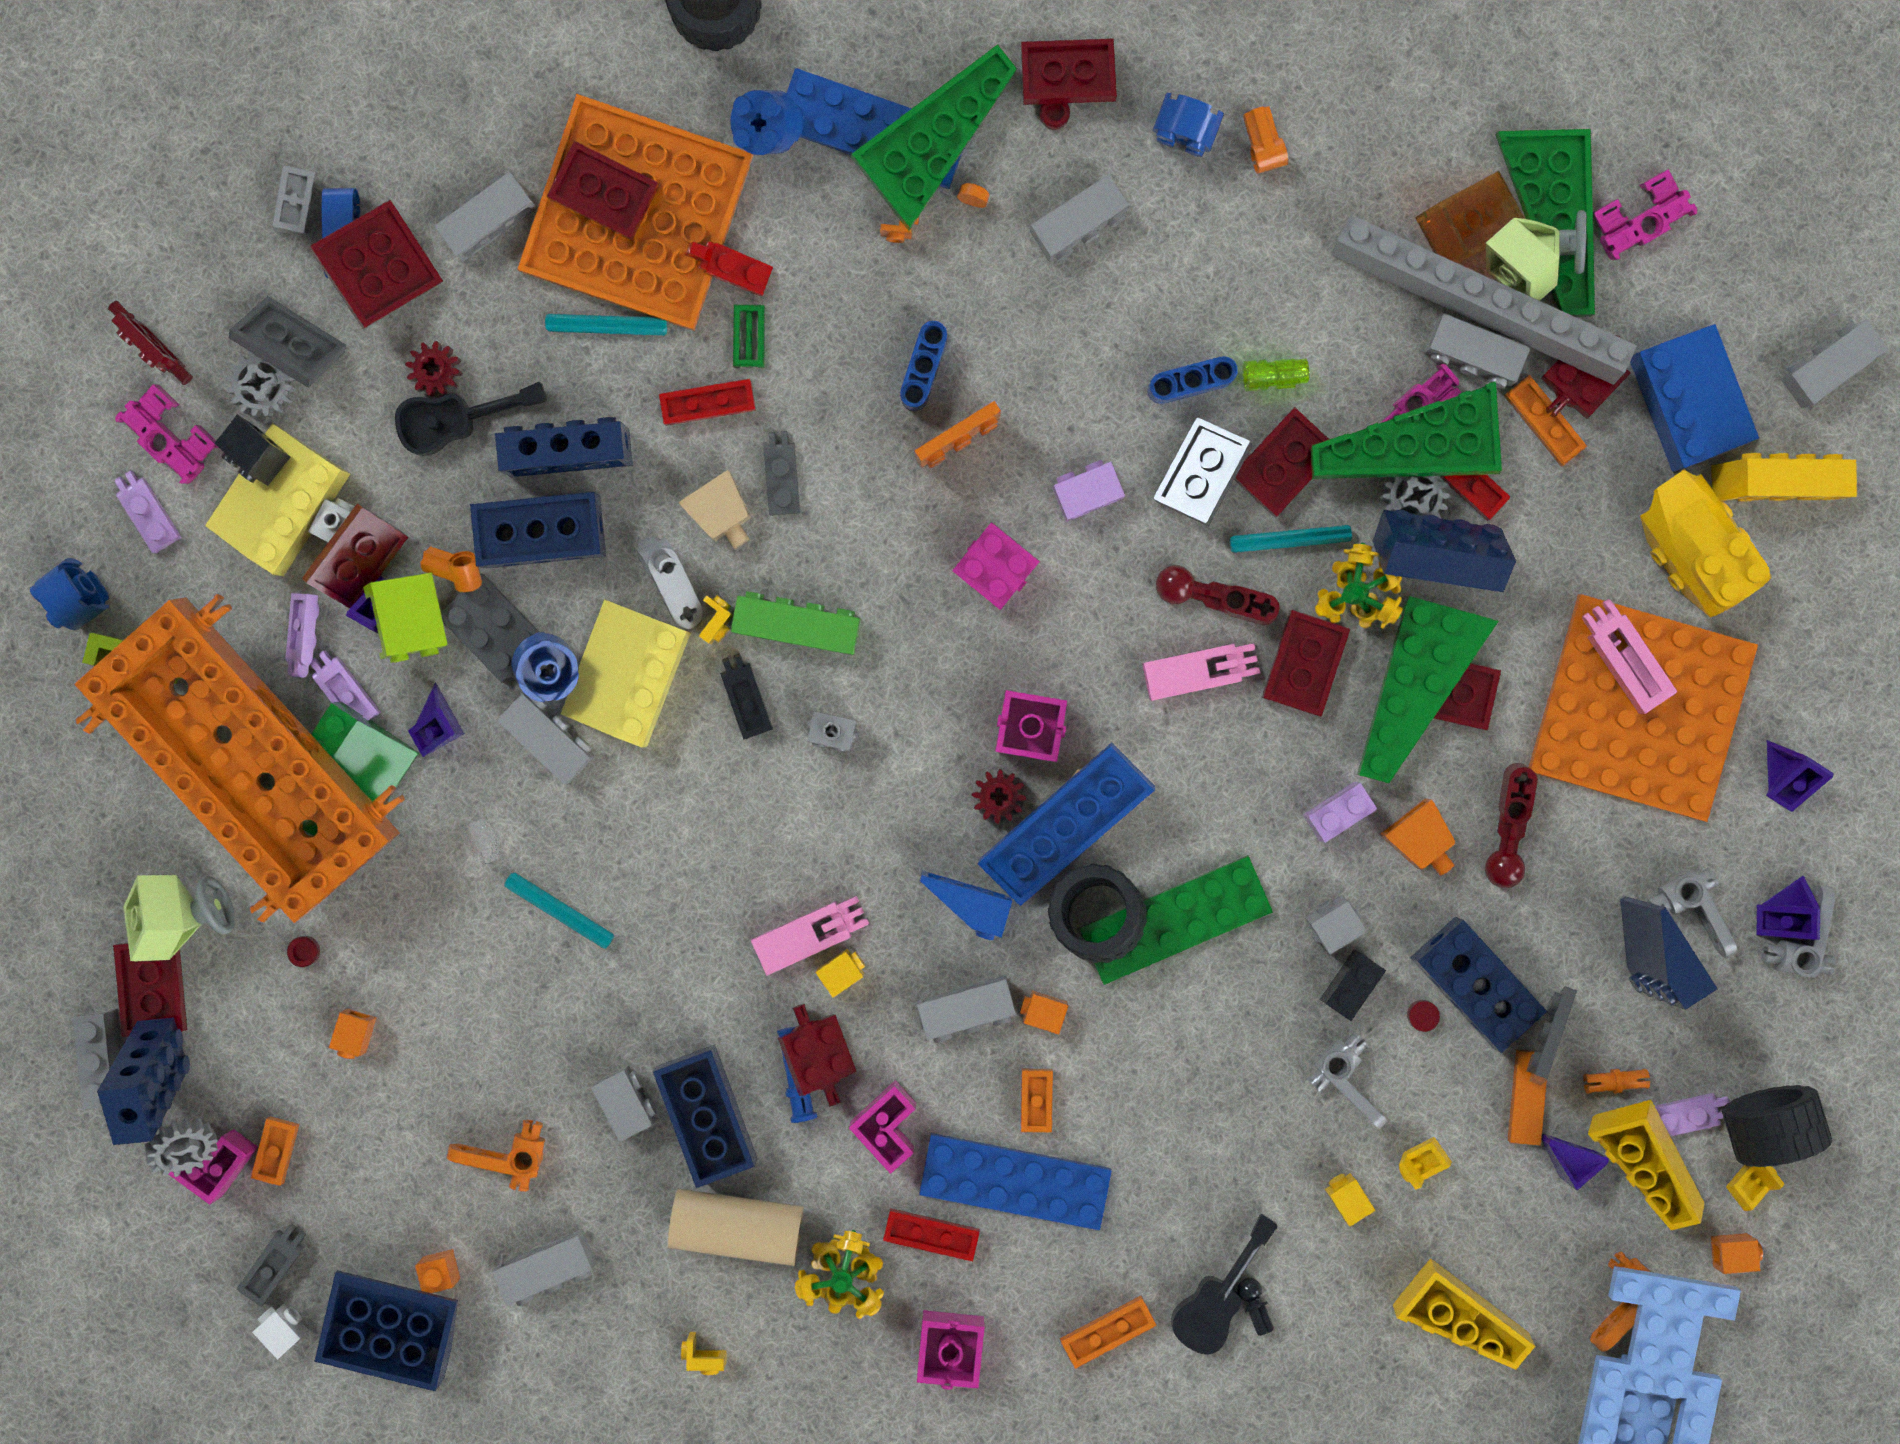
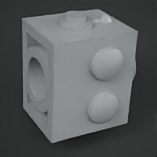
M814 711L813 717L808 721L806 727L809 733L807 742H811L812 745L820 748L829 746L838 752L851 751L853 743L858 741L859 737L858 729H856L858 720ZM831 725V729L826 731V728ZM832 733L835 737H829L827 734Z
M1342 895L1333 901L1331 899L1323 901L1316 906L1314 913L1305 918L1308 922V928L1313 931L1312 938L1316 944H1321L1329 955L1367 933L1360 921L1361 914L1357 909L1352 908L1351 902Z

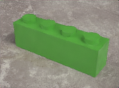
M746 591L745 597L737 595L731 628L732 633L854 655L861 621L860 618L854 617L855 611L837 608L835 614L824 612L825 606L814 603H807L806 608L794 606L795 600L776 597V602L764 600V594Z

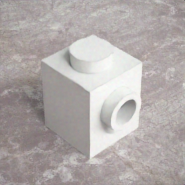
M337 498L335 502L325 499L308 532L329 542L355 506L340 498Z
M283 1304L277 1310L271 1306L257 1319L261 1325L252 1333L278 1360L309 1330L301 1322L302 1318L298 1311Z

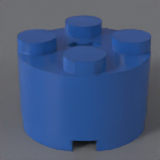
M753 90L737 97L733 103L730 119L735 145L754 155L780 154L788 151L794 142L798 141L802 133L803 118L798 105H795L790 98L791 96L780 90Z
M1166 93L1153 127V132L1157 136L1156 141L1173 147L1175 142L1186 146L1185 152L1197 157H1203L1204 152H1210L1224 113L1218 110L1217 115L1210 112L1212 106L1205 102L1178 94L1177 100L1171 99L1172 93Z
M67 558L30 587L31 595L47 611V620L58 629L64 626L70 630H79L109 608V605H105V602L109 600L108 592L96 574L91 570L85 573L79 568L83 563L73 558Z
M544 632L535 633L523 640L513 654L511 666L514 676L521 690L535 701L545 702L563 699L573 691L578 682L577 659L569 645L556 635ZM543 664H550L551 666L549 670L540 669Z

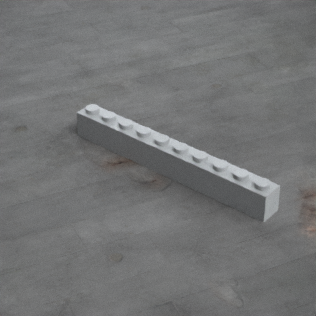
M1351 214L1331 254L1340 260L1613 385L1625 373L1637 345Z

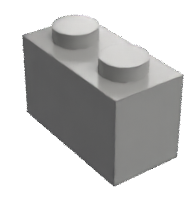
M629 1066L597 1081L591 1087L619 1143L652 1126L656 1121L655 1115H657L653 1101L650 1098L645 1099L640 1089L643 1087L640 1076L635 1070L631 1072Z

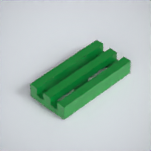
M734 304L733 367L764 368L765 305ZM741 312H746V360H740ZM753 312H758L757 360H752Z

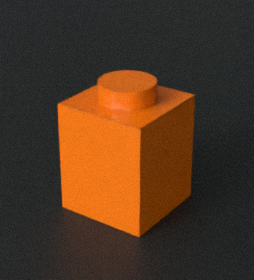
M1032 990L1030 997L1024 996L1019 1014L1024 1015V1024L1059 1035L1069 1005L1067 1001Z
M348 1008L339 1012L329 1048L337 1050L338 1056L347 1059H355V1057L363 1055L367 1051L377 1017Z
M1748 1233L1711 1236L1713 1267L1721 1273L1761 1271L1760 1261L1763 1260V1249L1757 1239Z
M453 1249L423 1256L415 1265L420 1288L424 1292L434 1293L453 1288L461 1279Z

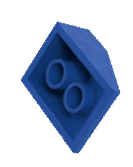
M922 870L920 882L971 929L976 930V936L988 940H994L995 936L1002 938L1012 904L1010 896Z

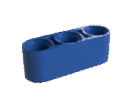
M356 188L323 189L322 239L360 217V206H357V204H360V198Z
M928 321L921 327L907 368L900 397L903 406L910 411H919L926 406L947 344V330L939 321ZM931 330H937L941 333L942 339L936 344H930L925 340L926 333ZM922 359L930 361L933 365L931 371L925 374L915 369L916 363ZM910 389H919L923 393V398L917 403L909 402L906 399V393Z
M1222 356L1156 374L1150 381L1147 388L1148 396L1154 403L1166 404L1229 386L1236 378L1238 368L1233 359ZM1216 366H1225L1229 371V378L1221 380L1216 377L1214 373ZM1188 373L1197 375L1200 385L1196 388L1189 387L1184 381L1185 375ZM1159 381L1166 382L1170 387V394L1161 396L1156 393L1155 383Z

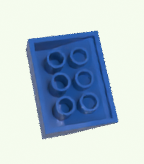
M1716 324L1666 341L1632 356L1630 364L1672 472L1759 439Z

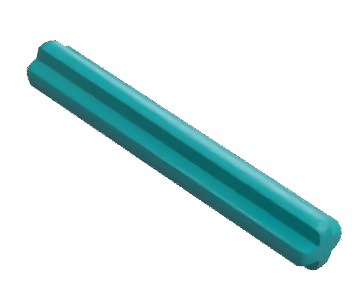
M547 314L545 317V328L549 332L665 336L668 331V322L656 317Z
M1342 525L1236 535L1230 537L1231 552L1237 553L1343 543L1352 540L1351 526Z
M511 873L506 879L505 888L601 948L606 949L613 941V933L517 873Z

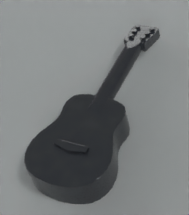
M540 382L519 390L520 393L473 407H469L466 401L456 394H447L437 399L413 397L403 401L396 409V432L402 445L408 451L420 456H429L442 450L451 441L469 437L473 433V419L521 405L527 407L546 402L547 398L543 384Z
M1264 1214L1259 1215L1250 1234L1252 1238L1225 1279L1221 1280L1214 1276L1204 1277L1200 1281L1197 1290L1191 1296L1181 1301L1173 1310L1171 1316L1173 1332L1178 1340L1187 1348L1200 1354L1209 1355L1219 1351L1225 1344L1229 1333L1230 1321L1241 1306V1299L1234 1287L1262 1244L1265 1246L1277 1229V1223Z

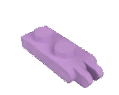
M130 470L125 473L130 482L129 486L121 476L115 479V483L120 489L116 496L152 553L156 554L182 538L144 477L138 479L134 472Z
M291 593L286 661L288 663V674L292 677H306L309 665L312 663L313 649L317 642L315 625L319 615L318 595Z
M323 650L319 656L326 665L322 666L316 658L312 659L310 665L316 671L312 674V677L332 703L343 702L363 715V718L366 720H372L381 713L339 657L336 656L332 659L329 653Z
M1714 1093L1656 1105L1655 1108L1669 1135L1674 1136L1721 1125L1720 1119H1723L1722 1110H1718V1107L1725 1106L1729 1103L1728 1097L1716 1098Z

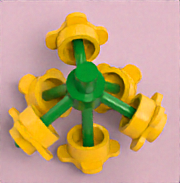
M1364 542L1353 544V548L1349 550L1344 549L1343 553L1349 554L1348 561H1336L1332 565V571L1337 574L1338 578L1337 586L1344 589L1341 595L1337 591L1319 590L1317 593L1319 601L1315 606L1317 615L1327 617L1332 623H1337L1341 620L1340 614L1345 611L1346 603L1352 605L1350 608L1351 614L1357 616L1359 625L1362 628L1371 627L1372 622L1376 619L1382 622L1380 626L1382 629L1389 623L1395 624L1397 619L1401 618L1403 608L1398 605L1402 597L1398 596L1395 601L1387 596L1381 604L1377 601V595L1369 593V590L1377 586L1383 592L1391 590L1394 594H1397L1401 591L1400 581L1402 577L1384 574L1379 562V568L1373 573L1374 581L1365 584L1367 575L1362 571L1363 566H1372L1374 557H1380V553L1372 552V546L1366 545Z
M845 1230L843 1236L834 1234V1239L830 1242L815 1243L811 1247L813 1253L811 1266L816 1270H831L832 1277L831 1280L820 1282L819 1277L815 1273L807 1275L804 1269L799 1270V1280L795 1282L797 1297L803 1299L807 1306H812L814 1299L824 1298L829 1305V1312L833 1314L839 1313L845 1305L853 1304L854 1308L857 1309L856 1317L858 1319L866 1315L870 1317L875 1315L881 1308L882 1301L880 1299L883 1297L884 1291L881 1288L874 1291L870 1287H865L859 1291L852 1285L853 1278L855 1277L873 1283L877 1279L876 1274L878 1270L883 1267L882 1259L870 1253L867 1248L870 1246V1243L861 1241L862 1234L857 1233L856 1230ZM838 1250L845 1252L842 1268L837 1269L841 1261V1255ZM858 1254V1256L854 1258L851 1262L852 1272H850V1270H848L851 1255Z

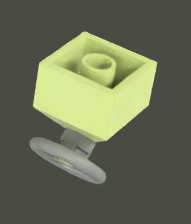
M1584 210L1577 212L1575 230H1558L1537 221L1513 218L1486 242V271L1499 283L1540 301L1557 286L1559 255H1574V270L1577 274L1583 273L1586 253V212Z
M137 875L123 906L130 961L170 960L201 924L206 922L219 934L230 933L235 925V913L231 899L222 884L211 876L200 878L196 885L197 900H194L177 875ZM207 885L214 890L213 896L206 894Z

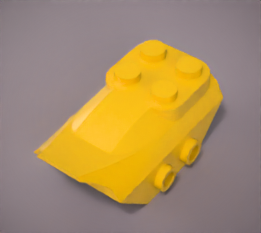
M1683 469L1654 490L1652 504L1648 511L1640 515L1646 541L1652 549L1650 555L1656 564L1664 566L1670 575L1668 576L1670 585L1676 591H1681L1687 599L1711 618L1739 604L1762 588L1771 579L1772 575L1767 563L1751 542L1748 533L1743 528L1738 527L1732 519L1733 512L1730 507L1718 499L1702 474L1696 476Z

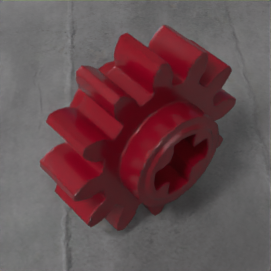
M434 341L432 349H430L427 344L422 342L421 353L414 350L410 351L415 361L406 362L405 366L414 371L407 376V379L412 382L418 381L415 384V390L422 392L426 388L427 395L434 397L436 389L441 394L447 395V385L454 388L458 387L453 377L462 376L463 373L454 368V366L458 365L461 359L456 356L450 357L453 354L451 347L446 346L442 350L441 343ZM435 363L439 366V372L434 371L433 376V374L428 372L429 366L434 367Z
M1002 769L997 771V777L995 778L988 771L985 772L987 779L985 783L976 780V785L981 788L980 792L971 793L972 797L980 798V802L974 806V809L980 810L984 808L986 810L983 813L984 820L989 818L990 814L995 815L994 820L996 824H999L1001 815H1005L1007 820L1012 821L1010 813L1012 810L1022 812L1021 807L1017 805V801L1026 800V796L1017 793V790L1024 786L1023 783L1015 785L1012 783L1015 778L1014 773L1009 774L1007 778H1003ZM995 788H1002V792L1007 794V800H1002L1000 805H996L995 800L990 798L991 792L995 793Z

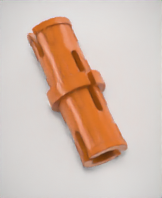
M1611 1069L1610 1073L1584 1074L1583 1082H1597L1596 1084L1584 1085V1090L1587 1094L1613 1091V1093L1617 1094L1627 1089L1650 1088V1081L1637 1079L1650 1078L1647 1069L1622 1072L1619 1069Z

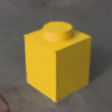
M846 949L819 967L815 973L832 998H834L863 978L865 973L862 969L866 966L856 951L851 954Z
M1351 1173L1346 1176L1345 1174H1339L1329 1181L1330 1186L1325 1191L1349 1227L1376 1211Z

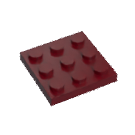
M391 200L381 204L309 247L363 330L443 282Z

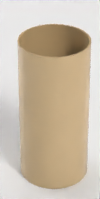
M678 1188L671 1213L668 1248L795 1266L800 1235L798 1234L800 1224H802L804 1206Z

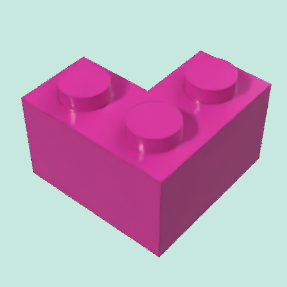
M896 1080L858 1113L849 1124V1129L890 1174L914 1153V1145L897 1126L916 1109V1102Z
M235 1129L221 1136L216 1143L218 1150L211 1152L213 1159L202 1161L204 1167L198 1168L195 1166L190 1174L186 1173L185 1170L181 1171L178 1177H174L173 1172H170L168 1175L209 1205L221 1198L258 1149L257 1145Z

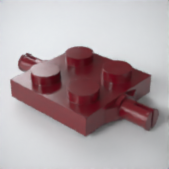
M116 300L109 305L108 310L115 315L111 321L119 328L116 332L117 335L128 345L134 344L140 349L141 352L138 356L151 368L156 366L163 373L166 371L172 373L182 385H186L192 380L193 376L185 369L186 366L142 322L136 320L135 316L129 313L119 301Z
M1557 360L1541 377L1553 389L1557 397L1546 407V412L1549 414L1555 406H1558L1550 414V416L1556 417L1567 405L1576 409L1582 416L1588 419L1631 372L1626 369L1625 373L1613 385L1561 360Z
M805 1003L792 1008L799 1025L790 1033L778 1037V1041L799 1096H805L816 1090H823L829 1104L828 1106L831 1107L841 1102L835 1084L842 1078L857 1071L836 1015H829L820 1020H810Z

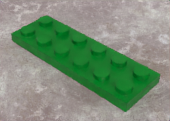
M1248 855L1144 899L1147 923L1146 927H1144V934L1136 944V947L1121 959H1115L1108 963L1098 962L1094 964L1103 985L1273 913ZM1126 908L1079 927L1083 939L1099 943L1112 938L1119 932L1125 922Z

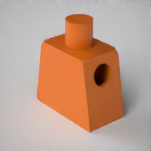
M1425 798L1380 834L1386 842L1417 869L1422 870L1431 864L1436 872L1442 876L1455 866L1445 853L1455 844V840L1432 799Z

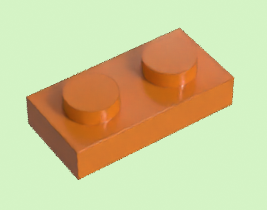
M1022 1068L1021 1132H1052V1069Z
M271 1116L266 1118L251 1174L252 1179L278 1186L284 1184L300 1124Z

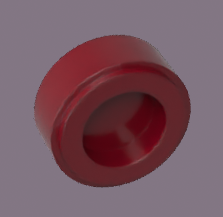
M1068 103L1042 104L1039 112L1042 124L1052 130L1063 128L1070 118Z
M310 936L297 937L288 945V959L297 967L310 966L318 960L320 946Z
M1418 1000L1408 1008L1407 1019L1416 1030L1428 1032L1438 1025L1440 1013L1433 1003L1427 1000Z

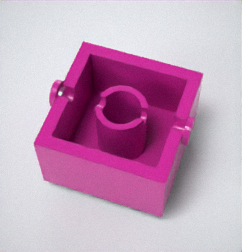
M991 522L980 537L974 540L968 547V552L952 571L1001 610L1016 591L1020 592L1026 585V578L1040 561Z
M1005 690L1001 715H998L996 726L999 729L995 752L1057 762L1061 738L1065 737L1066 726L1063 724L1067 700Z
M923 1310L916 1383L937 1384L946 1390H952L954 1386L979 1389L985 1328L984 1316Z

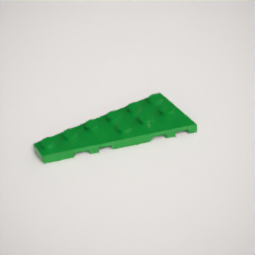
M998 44L851 155L852 160L908 231H910L1016 73L1017 68Z
M1591 129L1498 131L1495 135L1525 219L1537 221L1558 230H1575L1577 212L1579 210L1586 212L1584 271L1581 274L1575 272L1574 255H1559L1558 283L1551 292L1558 310L1574 317H1591L1595 315Z
M1496 381L1486 384L1482 388L1460 393L1458 396L1445 401H1437L1403 413L1391 420L1369 425L1360 431L1351 434L1347 433L1313 445L1311 447L1312 479L1500 474L1502 462Z
M1407 596L1357 775L1384 783L1391 782L1499 622L1498 620Z

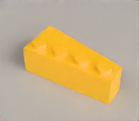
M1761 453L1742 454L1741 460L1711 465L1712 490L1721 502L1738 499V502L1767 499L1769 501L1795 499L1839 500L1857 497L1856 459H1843V454L1823 455V459H1816V454H1798L1796 459H1789L1788 453L1770 454L1769 458H1762Z
M1652 1100L1594 1115L1588 1135L1594 1142L1598 1141L1606 1150L1605 1155L1613 1164L1616 1162L1625 1172L1629 1183L1633 1187L1637 1186L1644 1194L1645 1201L1670 1230H1676L1701 1224L1705 1203Z
M1431 1258L1393 1304L1397 1319L1406 1323L1409 1321L1432 1334L1437 1333L1459 1346L1469 1347L1476 1350L1478 1354L1515 1370L1536 1347L1527 1330Z

